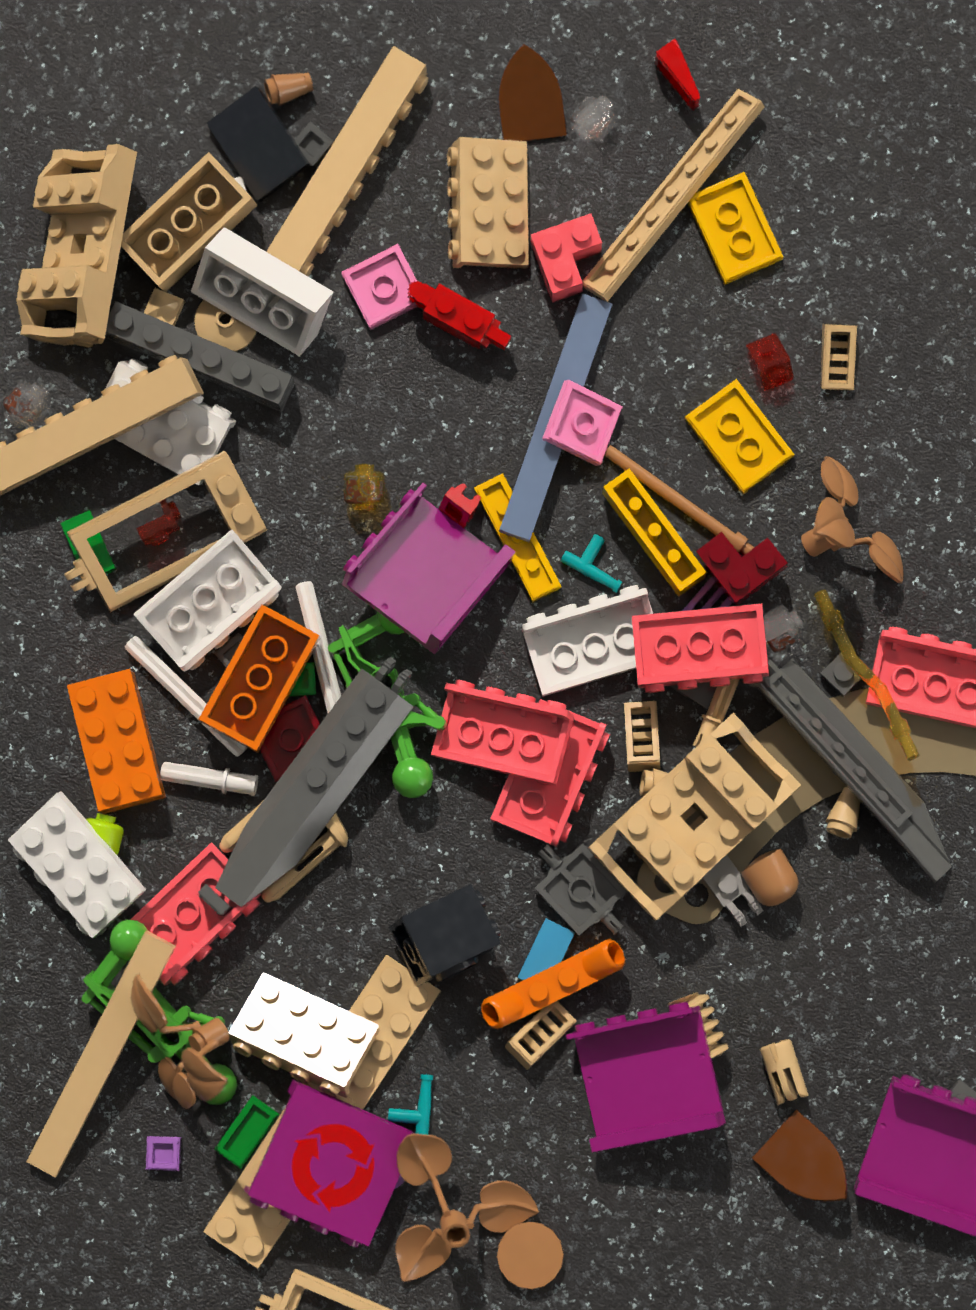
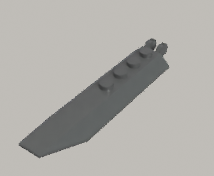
M392 657L383 663L375 677L363 669L359 671L244 826L215 887L240 907L246 905L299 863L414 708V706L399 696L412 677L411 671L406 669L401 672L391 689L383 684V681L395 667L396 660Z
M767 657L769 676L763 677V682L749 685L758 687L757 689L766 697L767 701L778 710L789 725L809 744L810 748L819 755L832 772L840 778L936 883L952 866L923 800L793 658L779 669Z

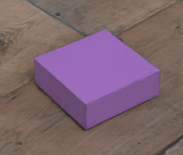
M147 1136L146 1170L179 1171L181 1137Z

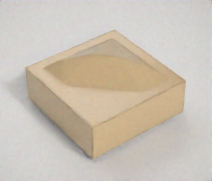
M154 288L144 313L175 326L185 301L182 298Z

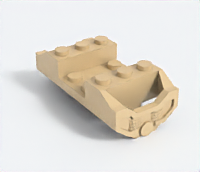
M120 144L107 145L106 150L89 152L67 149L53 150L52 159L38 176L35 188L33 208L50 214L51 221L48 228L42 268L22 269L16 299L22 323L20 335L40 342L60 345L76 344L92 347L93 344L103 343L134 173L136 151ZM72 167L99 171L71 174ZM68 310L76 313L75 327H44L46 311Z
M732 713L646 795L637 801L591 844L588 849L615 876V879L627 892L629 891L632 898L656 921L739 842L777 809L801 784L773 758L752 735L745 724ZM734 733L747 751L759 760L762 767L781 783L774 801L718 743L716 738ZM694 804L707 819L704 820L699 816L688 826L685 820L696 811L692 807ZM616 832L625 839L634 849L633 852L648 865V868L655 875L657 874L674 894L652 901L607 853Z

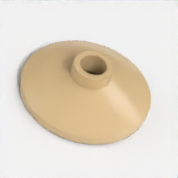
M203 300L195 315V329L198 336L235 352L242 350L251 343L257 333L256 330L232 316L228 324H222L220 317L227 313Z

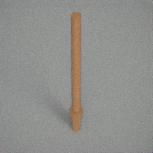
M612 445L607 448L605 457L625 471L630 468L640 482L714 535L723 532L738 553L740 552L742 555H745L754 548V546L747 542L748 538L739 532L736 534L618 449Z

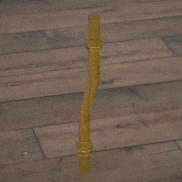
M826 590L816 592L814 596L824 615L822 617L823 623L827 631L832 632L845 662L876 693L890 722L888 728L893 738L899 741L907 760L916 759L919 757V753L910 736L912 731L907 720L902 719L887 686L856 655L843 627L845 622L839 610H835Z

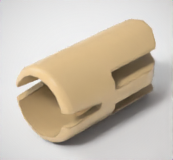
M786 1039L779 1043H772L762 1047L760 1052L777 1105L783 1104L785 1097L788 1101L796 1100L797 1092L802 1098L809 1096L792 1041Z

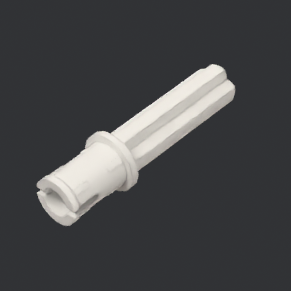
M164 762L160 771V777L163 781L221 790L222 794L230 791L255 796L258 786V775L253 776L230 772V768L222 771Z

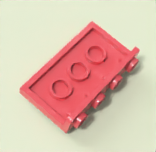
M762 604L632 616L638 688H645V693L665 691L664 686L677 685L678 690L697 688V683L710 682L711 687L730 685V680L743 679L744 684L763 682V677L769 676Z
M889 627L888 630H882L878 640L865 704L976 728V649H972L971 644L963 641H953L952 644L940 642L939 637L930 634H921L920 637L907 635V630L898 627Z
M456 680L455 684H445L444 690L448 693L441 716L446 720L447 726L444 730H437L431 752L433 757L552 785L557 784L575 717L566 710L567 705L551 700L547 701V705L535 703L536 698L517 693L516 698L504 696L505 691L494 687H486V690L482 691L474 689V684L463 680Z
M540 699V704L547 705V701ZM571 711L569 712L575 717L557 784L552 785L508 775L490 818L494 822L557 847L559 841L566 842L573 826V824L567 822L572 810L579 811L585 794L580 792L584 780L591 782L598 765L592 762L597 750L604 751L610 736L609 733L605 732L606 724L595 722Z
M212 842L130 919L143 923L149 932L176 946L159 978L163 985H168L170 982L176 985L188 974L189 971L186 967L194 959L198 963L212 951L209 945L218 936L223 940L236 928L233 922L242 913L247 917L260 905L257 899L262 895L261 893L246 905L240 907L215 888L228 859ZM205 884L209 885L232 907L225 916H220L198 895V892Z

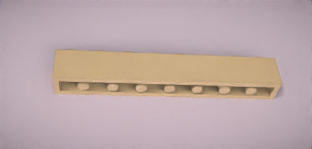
M392 47L266 251L267 253L309 277L314 267V264L311 262L317 252L322 254L330 242L328 235L333 226L339 227L347 213L345 207L349 200L352 199L354 201L359 196L363 188L361 181L365 174H371L380 159L377 156L383 146L388 147L396 134L394 127L399 119L404 121L412 108L410 101L415 93L421 94L427 85L429 78L426 76V64L398 48Z
M176 355L170 356L158 363L160 368L150 373L146 369L130 377L131 383L121 388L119 384L110 386L101 391L103 397L93 402L90 398L82 400L72 406L73 412L65 416L62 413L50 416L44 420L45 426L37 430L34 427L27 428L17 433V440L6 444L5 441L0 442V496L203 395L204 392L188 359L182 357L177 359Z

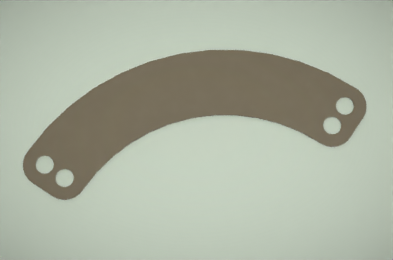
M868 688L849 692L844 697L839 695L829 698L899 775L943 772L976 776V728L867 705L865 702ZM784 717L758 732L754 737L779 764L792 774L801 786L727 854L740 874L764 845L790 821L823 799L841 792L844 787H847L819 755L810 748L809 744L799 733L789 725ZM742 744L739 745L730 755L774 801L781 783L769 774L759 763V760L752 756ZM694 804L692 807L696 811L685 820L688 826L699 816L704 820L707 819ZM643 862L638 872V887L652 901L674 894V892L662 893L656 888L654 883L656 875ZM702 878L697 883L703 884L708 890V900L704 905L693 907L686 902L683 895L665 913L690 924H703L714 919L723 907Z

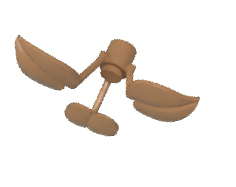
M824 457L821 464V477L829 493L838 499V502L831 497L821 501L816 514L814 528L801 536L805 550L811 556L816 557L830 548L836 551L840 548L848 549L855 545L867 544L870 546V557L877 567L897 583H903L901 555L895 543L887 535L877 531L872 535V538L855 539L854 530L845 517L843 507L845 503L851 507L857 504V485L852 475L842 464L831 457Z
M140 973L137 974L132 984L131 1002L140 1022L152 1033L158 1031V1029L163 1034L192 1030V1035L189 1036L191 1048L183 1051L182 1062L176 1066L169 1057H165L159 1062L158 1073L164 1088L185 1109L194 1106L196 1095L204 1101L215 1098L224 1088L228 1078L215 1071L203 1056L229 1041V1033L225 1024L220 1019L214 1018L202 1026L199 1021L186 1025L166 1026L167 1018L163 1009L144 984ZM183 1069L187 1071V1076L183 1073Z
M416 1133L407 1135L401 1141L397 1151L399 1173L406 1182L414 1186L422 1185L430 1178L441 1205L443 1216L440 1220L441 1229L436 1228L432 1232L425 1225H415L407 1228L399 1235L395 1245V1252L402 1280L404 1282L414 1280L434 1271L448 1259L452 1247L457 1248L465 1245L470 1238L469 1229L474 1228L473 1222L478 1212L479 1220L486 1229L492 1232H506L516 1224L523 1223L531 1216L538 1214L539 1211L535 1201L519 1185L501 1180L491 1182L481 1189V1203L473 1207L468 1219L459 1211H450L435 1176L445 1173L451 1165L452 1155L449 1146L441 1138L433 1135Z

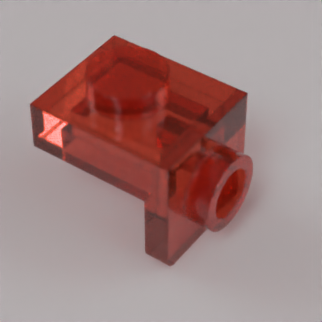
M776 333L746 345L747 352L760 374L764 390L781 386L794 379L790 358Z
M166 499L160 501L165 515L136 528L145 545L150 543L152 546L162 544L170 538L169 534L180 529L177 520L182 517L174 500L171 502H167Z

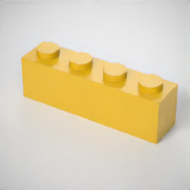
M630 468L603 487L602 494L678 597L705 578V569Z

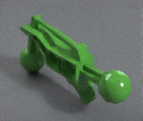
M379 612L349 630L342 625L339 627L342 638L328 646V651L332 653L346 682V688H348L352 679L339 654L340 651L345 649L348 661L358 672L363 669L375 677L380 667H376L363 659L357 646L385 631L391 634L405 633ZM395 668L387 676L392 679V686L399 676ZM402 690L399 696L412 706H417L423 715L411 711L391 737L398 761L392 774V780L396 791L402 796L418 798L426 794L431 788L433 771L426 761L417 758L408 729L429 726L441 731L446 728L447 722L429 706H425L417 694L413 693L405 696Z
M136 920L119 922L110 934V952L96 971H91L83 979V982L89 987L82 996L83 1003H89L101 1014H103L105 1008L94 997L97 996L107 1006L116 989L110 983L125 963L131 960L141 938L148 930L143 923ZM156 988L152 992V995L166 1015V1026L168 1027L194 1023L186 1022L187 1018L199 1021L201 1026L214 1018L220 1019L225 1024V1020L221 1016L213 1018L202 1013L197 1014L191 1012L188 1006H183L176 1011ZM138 1019L136 1024L156 1046H152L134 1030L128 1038L148 1054V1060L152 1063H157L165 1057L171 1058L175 1053L182 1060L183 1051L191 1048L189 1036L192 1035V1030L178 1032L179 1042H172L167 1038L166 1033H161L159 1029L152 1033ZM203 1056L215 1071L228 1078L220 1094L205 1102L212 1105H220L230 1101L237 1089V1080L233 1071L222 1064H211Z

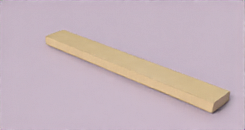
M737 89L582 282L586 290L606 302L609 301L764 109L762 101Z
M148 930L144 933L26 1162L53 1177L59 1174L138 1021L131 1002L134 977L140 973L141 979L152 994L176 947L175 945Z

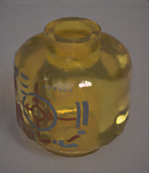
M355 464V470L344 474V501L351 505L352 510H377V505L385 501V475L381 471L374 470V464Z

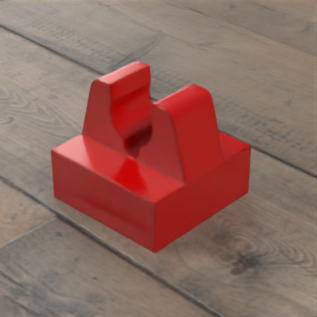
M460 484L455 488L451 487L444 495L438 508L462 528H465L471 521L481 499L478 494L471 500L463 495L467 487L465 484Z

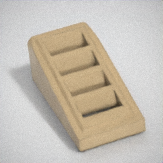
M822 324L821 389L854 390L857 326ZM831 335H847V341H831ZM830 347L847 348V354H830ZM830 360L847 361V367H830ZM829 373L847 374V379L829 380Z
M657 701L624 703L628 771H650L651 768L660 770ZM651 714V719L632 720L631 715ZM632 728H652V731L632 732ZM652 741V745L633 746V742ZM653 754V756H638V757H634V755Z
M556 1001L541 1009L507 1042L505 1048L528 1070L577 1021ZM550 1011L563 1024L561 1028L547 1016ZM540 1021L553 1033L551 1037L538 1025ZM530 1031L544 1043L541 1047L528 1035ZM520 1040L534 1052L532 1056L518 1043Z

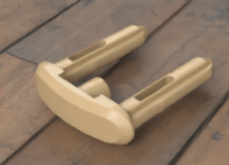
M261 803L223 836L219 844L222 852L229 853L233 851L244 826ZM337 813L334 814L326 825L327 832L311 845L299 863L262 892L261 896L265 902L279 900L339 846L347 847L348 834ZM322 846L323 851L298 872L297 867Z

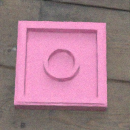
M398 244L341 272L370 330L417 307L415 303L412 304L409 298H407V288H409L411 282H417Z
M565 380L542 440L595 466L601 465L622 406L571 380Z

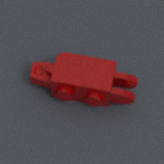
M418 280L417 282H411V285L407 288V298H409L412 304L415 303V306L423 309L424 320L476 348H479L480 345L487 348L489 343L502 350H505L512 337L498 328L501 322L495 319V314L441 284H438L437 288L434 289L427 284H422V281L419 282Z

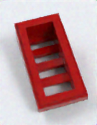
M673 39L656 52L654 64L689 108L695 110L699 106L700 95L676 39Z

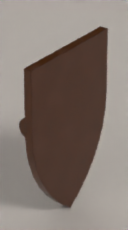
M523 44L509 60L499 86V110L503 140L528 141L566 136L563 100L558 80L548 63L536 51Z
M796 1109L752 1159L779 1184L795 1195L805 1199L824 1202L846 1199L847 1178L837 1149L816 1126Z

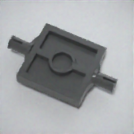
M583 843L570 855L562 858L549 845H546L544 850L552 858L543 850L538 855L551 868L547 877L535 887V890L578 936L591 925L600 921L615 935L618 930L610 921L619 930L624 925L616 919L611 910L627 890Z

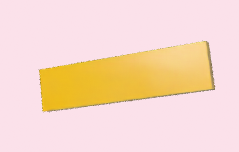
M503 473L474 487L476 494L481 497L480 502L503 546L506 544L516 551L512 558V563L532 602L561 589L562 586L534 532L530 542L499 532L512 495V490Z

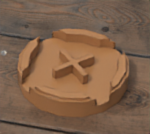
M528 1221L516 1224L504 1234L499 1243L497 1259L500 1270L508 1281L518 1287L534 1289L545 1286L556 1277L562 1266L563 1250L560 1240L552 1229L542 1223Z

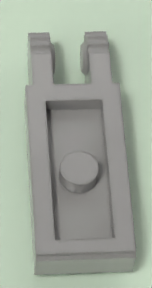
M727 855L703 877V880L722 907L727 908L740 927L747 922L743 913L732 902L740 895H743L754 913L759 915L763 912L762 907L749 891L750 888Z

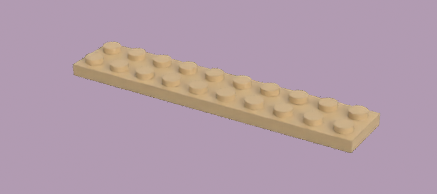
M388 955L384 957L349 1010V1012L379 1025L380 1029L349 1085L350 1092L347 1098L340 1095L335 1097L360 1109L365 1108L441 992V990L429 982L417 987L410 970ZM310 1081L307 1084H305L318 1091H321L319 1088L320 1086ZM284 1110L203 1231L257 1269L260 1268L290 1220L279 1214L281 1209L272 1205L264 1209L252 1204L249 1201L251 1197L246 1194L244 1188L246 1185L251 1186Z

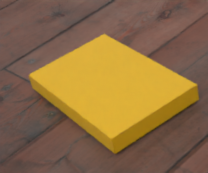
M745 172L698 191L689 200L688 206L724 285L783 260L782 252Z
M737 379L685 416L687 423L742 494L761 482L795 455Z

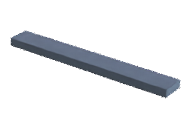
M582 293L500 526V533L530 542L562 450L542 440L563 382L571 380L584 387L612 303Z

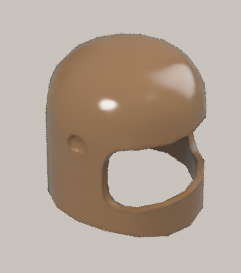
M782 849L772 850L759 856L741 872L757 901L765 906H775L785 902L798 889V877Z

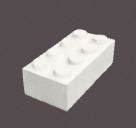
M225 227L205 247L191 290L195 295L298 356H301L317 337L334 293Z

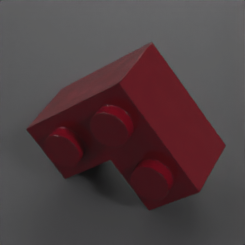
M720 532L696 551V558L734 606H738L785 570L788 562L768 537L743 557H741L723 532Z

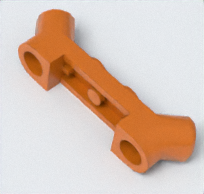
M611 939L604 940L577 955L487 997L481 1004L483 1018L493 1029H500L623 969L625 965L623 950L616 941Z

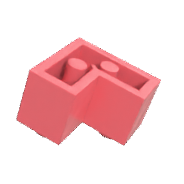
M590 213L531 234V246L552 303L581 293L583 282L575 261L601 253L602 241L592 214Z

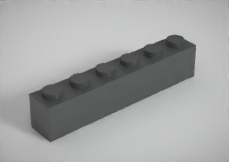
M116 301L108 316L105 333L107 339L159 361L176 355L177 359L180 357L186 358L195 376L280 412L283 411L295 384L292 375Z

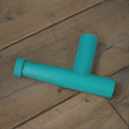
M594 534L581 558L567 550L565 551L560 562L611 588L612 591L617 593L622 581L614 579L592 565L605 539Z
M420 1075L422 1081L418 1109L389 1108L388 1121L416 1124V1134L428 1135L431 1111V1084L434 1075Z

